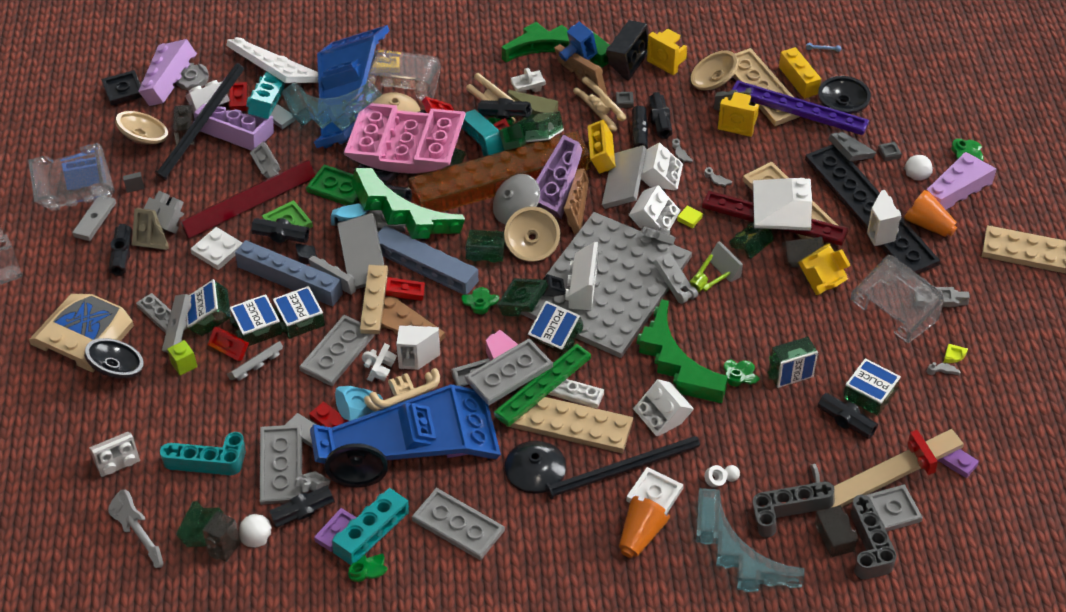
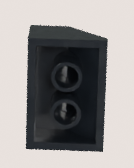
M629 20L614 38L611 45L607 47L606 56L608 57L609 65L627 81L631 79L647 56L649 35L647 23Z

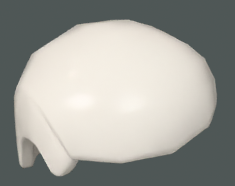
M923 155L910 157L904 167L906 175L918 181L927 179L933 171L931 161Z
M252 514L246 516L239 527L241 543L247 547L255 548L265 545L267 538L271 535L272 527L270 521L263 515Z

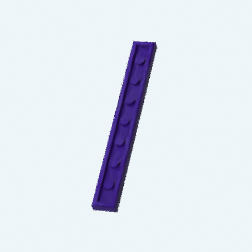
M737 80L732 90H737L738 92L751 88V102L859 135H864L869 125L868 119Z

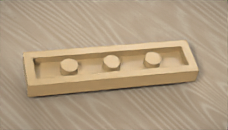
M368 266L360 325L361 334H380L388 266Z

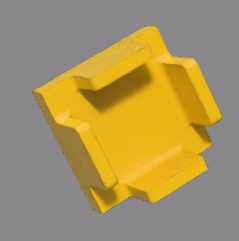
M666 29L663 33L659 32L658 34L651 32L648 35L647 61L675 75L678 72L679 64L687 57V46L683 45L679 49L680 46L675 43L680 39V35L670 29Z
M734 92L730 101L725 97L720 103L718 129L752 137L754 125L758 117L759 105H749L751 95Z
M830 244L822 246L798 262L816 295L835 288L848 279L844 271L845 268L850 266L847 257L842 249L833 251Z

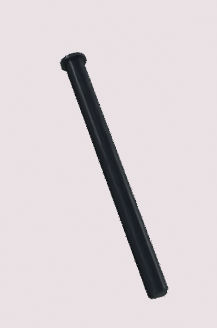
M236 63L162 166L158 171L154 172L158 177L165 181L167 180L168 174L244 71L242 65Z
M693 436L552 485L547 483L545 487L548 497L552 500L556 495L700 446L699 438Z

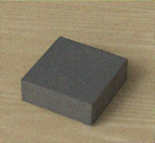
M616 92V105L619 108H634L633 92Z
M895 142L878 145V151L884 162L901 158L902 153Z
M141 172L123 176L127 193L145 189Z

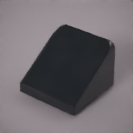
M295 244L300 263L309 264V258L312 256L317 257L314 246Z
M547 274L540 282L542 296L565 294L564 280L562 278Z

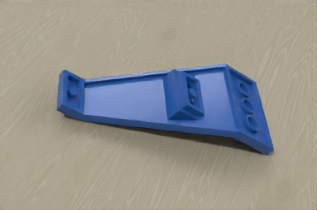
M388 25L331 42L317 53L321 136L314 141L316 148L322 146L328 148L333 143L338 142V144H342L348 141L359 113L376 45L390 31Z
M451 384L332 428L314 424L310 428L315 462L324 464L327 456L334 449L350 443H362L373 446L380 450L387 460L460 453L498 459L501 455L488 404L474 389Z

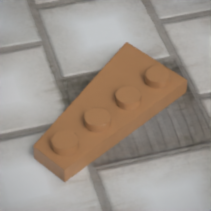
M560 44L554 47L557 59L570 72H575L581 81L584 77L589 78L607 95L602 76L603 71L599 65H595L576 53L568 58L567 61H563L559 56V52L565 49V47Z
M584 168L577 169L564 207L568 226L572 228L574 234H577L582 228L589 180Z
M385 297L381 322L382 329H391L398 335L399 326L436 327L395 297ZM439 329V340L441 342L445 338V332Z

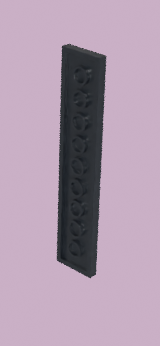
M833 144L806 154L805 161L867 231L871 210L880 192L856 165L849 161ZM902 217L899 221V231L896 235V240L879 245L907 278L925 272L940 264V259Z

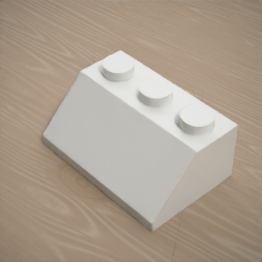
M593 242L576 252L574 261H570V272H572V275H568L567 286H570V289H566L565 300L569 301V309L592 311L597 274L598 242Z

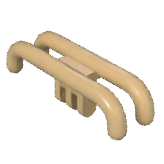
M476 73L474 78L487 88L485 93H481L471 84L466 86V89L480 101H498L499 98L513 100L479 73Z
M584 77L582 82L590 87L600 98L593 94L588 96L579 88H574V94L583 99L602 120L604 119L611 132L617 131L616 124L606 114L612 110L617 115L619 121H625L626 115L597 84Z
M433 368L431 373L427 372L425 374L426 384L417 388L413 387L407 373L403 374L402 377H396L395 380L392 378L388 380L394 397L381 400L376 392H371L369 396L364 397V402L372 411H379L426 394L435 389L440 383L439 371Z

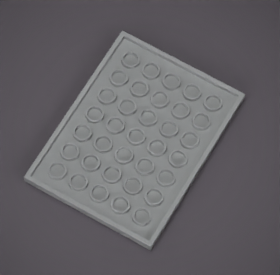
M593 212L547 273L564 280L565 294L542 296L539 283L520 308V314L536 320L545 301L553 303L580 315L570 336L622 358L654 312L655 307L659 305L661 299L664 298L670 289L653 261L658 257L671 253L680 269L683 270L691 259L692 252L645 236L635 228ZM593 242H598L597 274L592 311L569 309V301L565 300L566 289H570V286H567L568 275H572V272H570V261H574L576 252Z

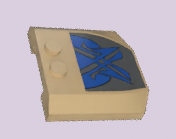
M70 294L29 341L35 347L47 351L49 348L75 360L77 366L94 372L95 370L88 364L84 356L87 344L92 340L100 338L121 341L133 328L134 324L126 311L116 304L93 294Z

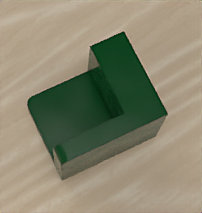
M521 124L499 130L504 151L526 144Z

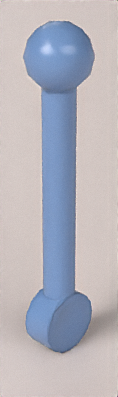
M812 43L806 44L807 50H812L813 48L835 50L836 52L841 51V46L839 45L832 47L818 46Z

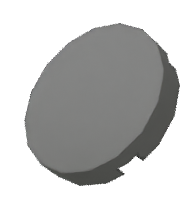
M190 63L187 69L182 70L180 73L182 77L176 84L185 90H191V88L200 85L203 87L209 80L208 70L202 64L194 65V63Z

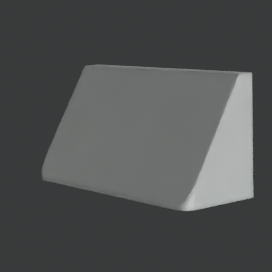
M720 241L717 242L711 252L713 257L710 262L722 275L729 271L730 275L726 279L729 282H733L741 277L743 264Z
M487 358L451 369L456 386L463 387L469 385L465 380V375L488 363L490 359Z

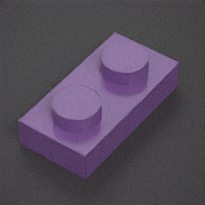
M960 449L938 460L965 478H968L979 463L977 459Z
M340 508L314 537L315 542L332 552L333 537L338 532L344 530L348 523L357 517Z

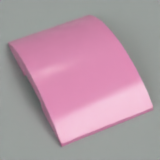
M363 102L344 155L361 164L390 172L424 173L442 169L450 165L466 113L463 111L431 109L429 113L398 111L397 105Z

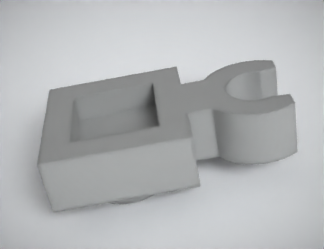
M643 226L640 232L645 236L670 244H674L676 237L670 234V230L661 227L657 230Z
M314 471L302 474V477H297L294 487H302V492L315 491L326 485L329 487L330 480Z

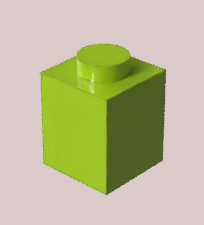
M185 340L167 348L171 364L180 376L197 368L194 352Z

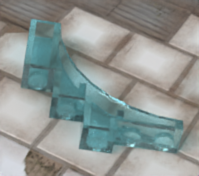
M370 81L359 89L336 98L323 99L307 95L296 82L282 91L293 118L302 126L313 119L322 129L333 122L342 131L356 121L354 117L356 114L382 95Z
M699 488L696 542L717 544L716 566L725 568L737 567V590L746 592L759 591L760 584L787 586L789 588L803 586L804 568L787 566L755 552L738 537L727 521L721 505L720 490Z

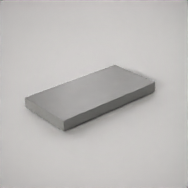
M644 145L614 153L616 167L608 172L602 201L604 209L637 201L647 150Z
M373 213L337 223L346 272L354 277L355 289L366 287L369 265H384Z
M343 315L299 366L301 372L333 386L376 334H361V322Z
M527 339L465 375V380L489 406L553 368V362L530 339Z
M302 425L260 427V504L288 503L293 497L302 494V487H294L295 479L302 477Z
M438 488L431 493L412 516L413 522L480 561L505 531V526Z

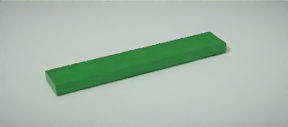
M578 344L574 345L553 363V368L534 378L495 410L494 416L506 426H511L589 361L591 353Z

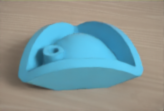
M361 204L334 209L331 214V225L336 226L338 221L343 222L367 215L369 210H364Z
M353 386L337 387L335 398L340 415L344 419L351 421L376 412L369 409L364 402V397L369 396L373 391ZM377 394L378 397H379L381 400H383L382 396L379 395V394Z

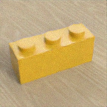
M796 47L782 51L779 61L781 71L804 99L817 95L821 84L820 76Z
M604 119L588 125L590 159L599 174L610 171L616 167L613 134Z

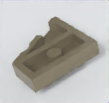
M134 209L132 245L169 249L155 210Z

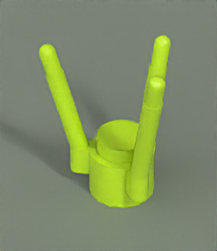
M712 254L709 255L697 274L689 281L691 286L697 289L698 293L702 289L706 292L711 286L730 275L728 271L707 283L708 278L703 274V271L712 259Z

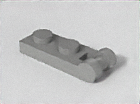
M671 253L658 257L653 261L680 304L687 302L688 299L698 297L697 289L691 286Z

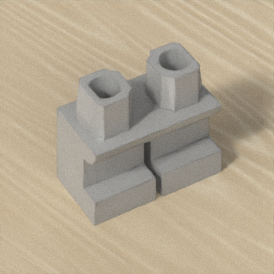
M158 191L154 199L149 197L144 209L155 210L161 227L176 234L178 230L177 222L184 215L181 212L184 202L172 197L168 206L166 203L170 195Z

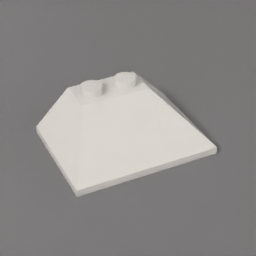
M810 179L753 180L754 228L811 230L812 193Z

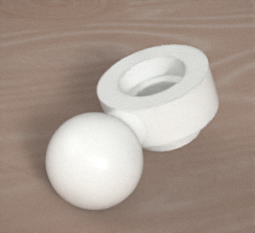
M715 465L705 471V481L711 487H719L726 480L730 482L736 481L740 477V470L734 465H729L725 469Z

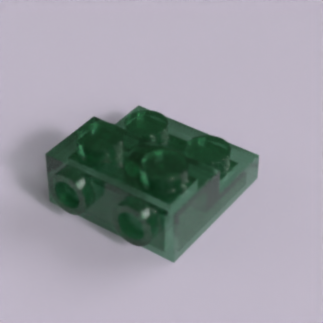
M470 230L466 243V259L475 262L486 260L492 263L503 261L506 243L504 232Z
M514 278L497 304L502 315L519 317L521 312H532L548 284L546 280Z

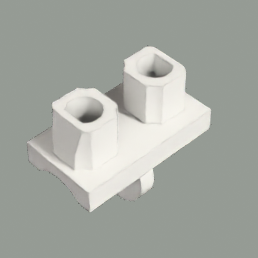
M525 68L524 74L511 78L515 91L526 93V90L529 89L538 92L541 91L542 86L546 85L540 70L531 72L529 68Z
M384 343L379 356L376 355L377 351L374 349L371 352L363 353L362 360L365 362L364 366L367 368L370 365L373 366L367 380L372 382L375 377L385 381L390 369L382 366L381 363L392 367L397 355L388 351L390 345Z

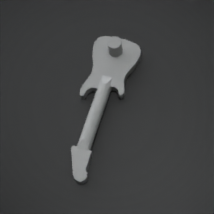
M120 490L109 505V514L122 524L124 532H130L131 526L148 550V555L154 562V567L162 568L163 560L159 546L153 544L138 523V519L145 520V516L136 510L129 491Z

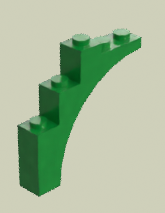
M534 22L523 29V35L501 46L502 60L509 62L528 54L555 52L554 47L559 44L566 48L569 45L568 29L560 25L548 31L539 23ZM593 32L598 53L589 61L602 68L609 64L606 50L610 44Z
M355 168L351 183L363 209L381 210L388 225L405 224L412 239H429L430 234L461 233L465 222L463 215L442 213L420 207L389 189L378 178L373 168Z
M661 299L659 307H655V321L651 320L650 326H644L643 332L638 334L637 345H640L639 353L655 356V364L658 365L657 373L674 376L673 384L676 385V389L680 394L722 403L727 388L728 376L713 372L699 365L678 347L671 335L667 321L669 301Z

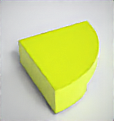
M948 344L944 363L961 361L966 356L968 349Z

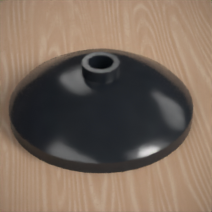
M835 76L825 80L820 85L818 97L825 107L854 114L864 110L869 105L871 92L865 83L856 78Z
M100 338L92 340L87 344L84 351L88 364L100 374L111 378L126 379L136 376L141 372L144 365L141 354L135 348L115 339Z
M543 441L521 443L509 452L505 460V474L508 481L515 488L526 493L538 494L547 492L545 485L547 483L552 485L562 481L566 473V461L561 451L554 445Z
M350 443L334 449L327 456L325 471L331 480L340 485L353 488L367 487L378 483L385 477L388 471V461L386 456L373 446L362 443Z

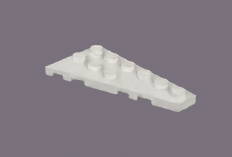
M236 37L235 39L227 40L226 46L284 83H318L317 71L288 60L285 56H279L248 43L242 38Z

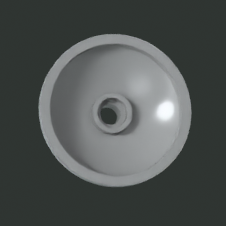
M517 174L504 181L498 188L493 200V213L496 219L506 225L509 218L516 211L525 207H537L540 198V188L537 181L526 174Z

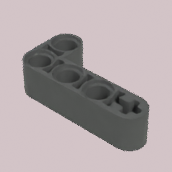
M819 482L756 494L753 497V510L758 533L763 537L773 536L777 531L776 518L831 508L835 504L834 486L829 482Z
M857 495L853 499L850 515L867 551H863L857 556L854 572L860 579L887 575L894 568L897 557L895 549L871 499L866 495Z

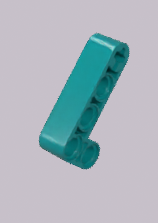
M475 109L465 112L466 115L461 128L481 145L486 163L489 165L505 159V151L499 130Z
M239 432L229 433L225 438L223 447L167 443L160 449L163 465L169 470L222 475L238 474L246 454L244 438Z

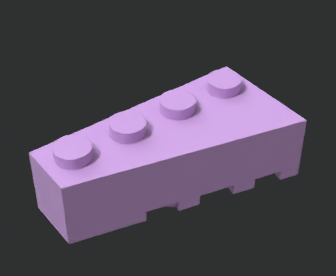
M187 39L158 45L139 89V93L149 106L165 102L174 89L173 84L182 77L180 74L182 70L187 69L190 65L189 60L197 55Z
M203 104L194 112V120L206 104ZM218 106L200 131L253 150L274 133L273 116L265 119L243 114L241 110L227 111L225 107Z
M563 135L536 180L540 188V198L537 207L543 208L561 219L583 151L579 142Z
M965 152L927 190L946 210L954 206L955 202L968 198V195L971 193H977L981 191L982 187L993 184L996 168Z

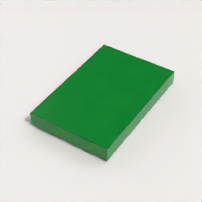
M325 164L306 187V191L346 206L359 202V198L351 183L353 174Z

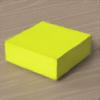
M686 206L677 216V221L694 228L702 219L703 213Z

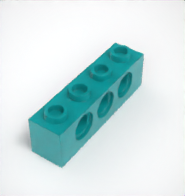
M269 72L260 77L259 83H256L255 90H252L251 97L249 96L247 100L248 114L269 119L283 93L285 83Z
M391 488L379 494L370 506H366L356 519H352L344 530L338 532L333 537V553L349 565L357 562L409 513L408 500Z

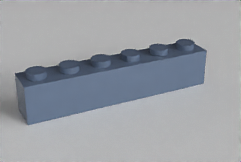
M384 226L378 232L382 256L463 295L468 294L479 282L478 269L473 265L466 264L458 258L451 257L441 250L428 246L426 243L412 239L411 236L404 235L396 229Z
M247 240L235 252L239 268L294 291L309 286L316 300L332 307L343 295L341 279Z

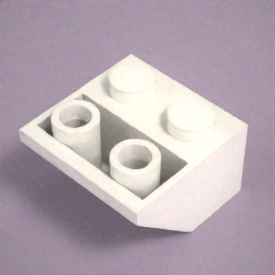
M215 80L207 83L204 88H201L200 85L188 90L189 93L185 97L192 110L195 112L203 104H207L222 82L218 83ZM227 94L219 105L230 101Z
M657 143L646 150L641 179L649 187L659 185L661 189L677 190L683 163L661 143Z
M656 185L642 192L629 216L640 228L646 226L657 230L660 227L670 230L680 213V209L659 185Z
M881 190L872 207L867 234L874 246L894 242L899 231L898 226L901 220V213L896 209L892 198L888 196L885 190Z
M399 326L397 337L399 369L419 370L440 356L439 327Z
M659 379L656 380L633 408L656 436H660L682 424L694 410L671 382Z
M129 432L89 447L101 477L112 474L127 466H132L140 461L133 436Z

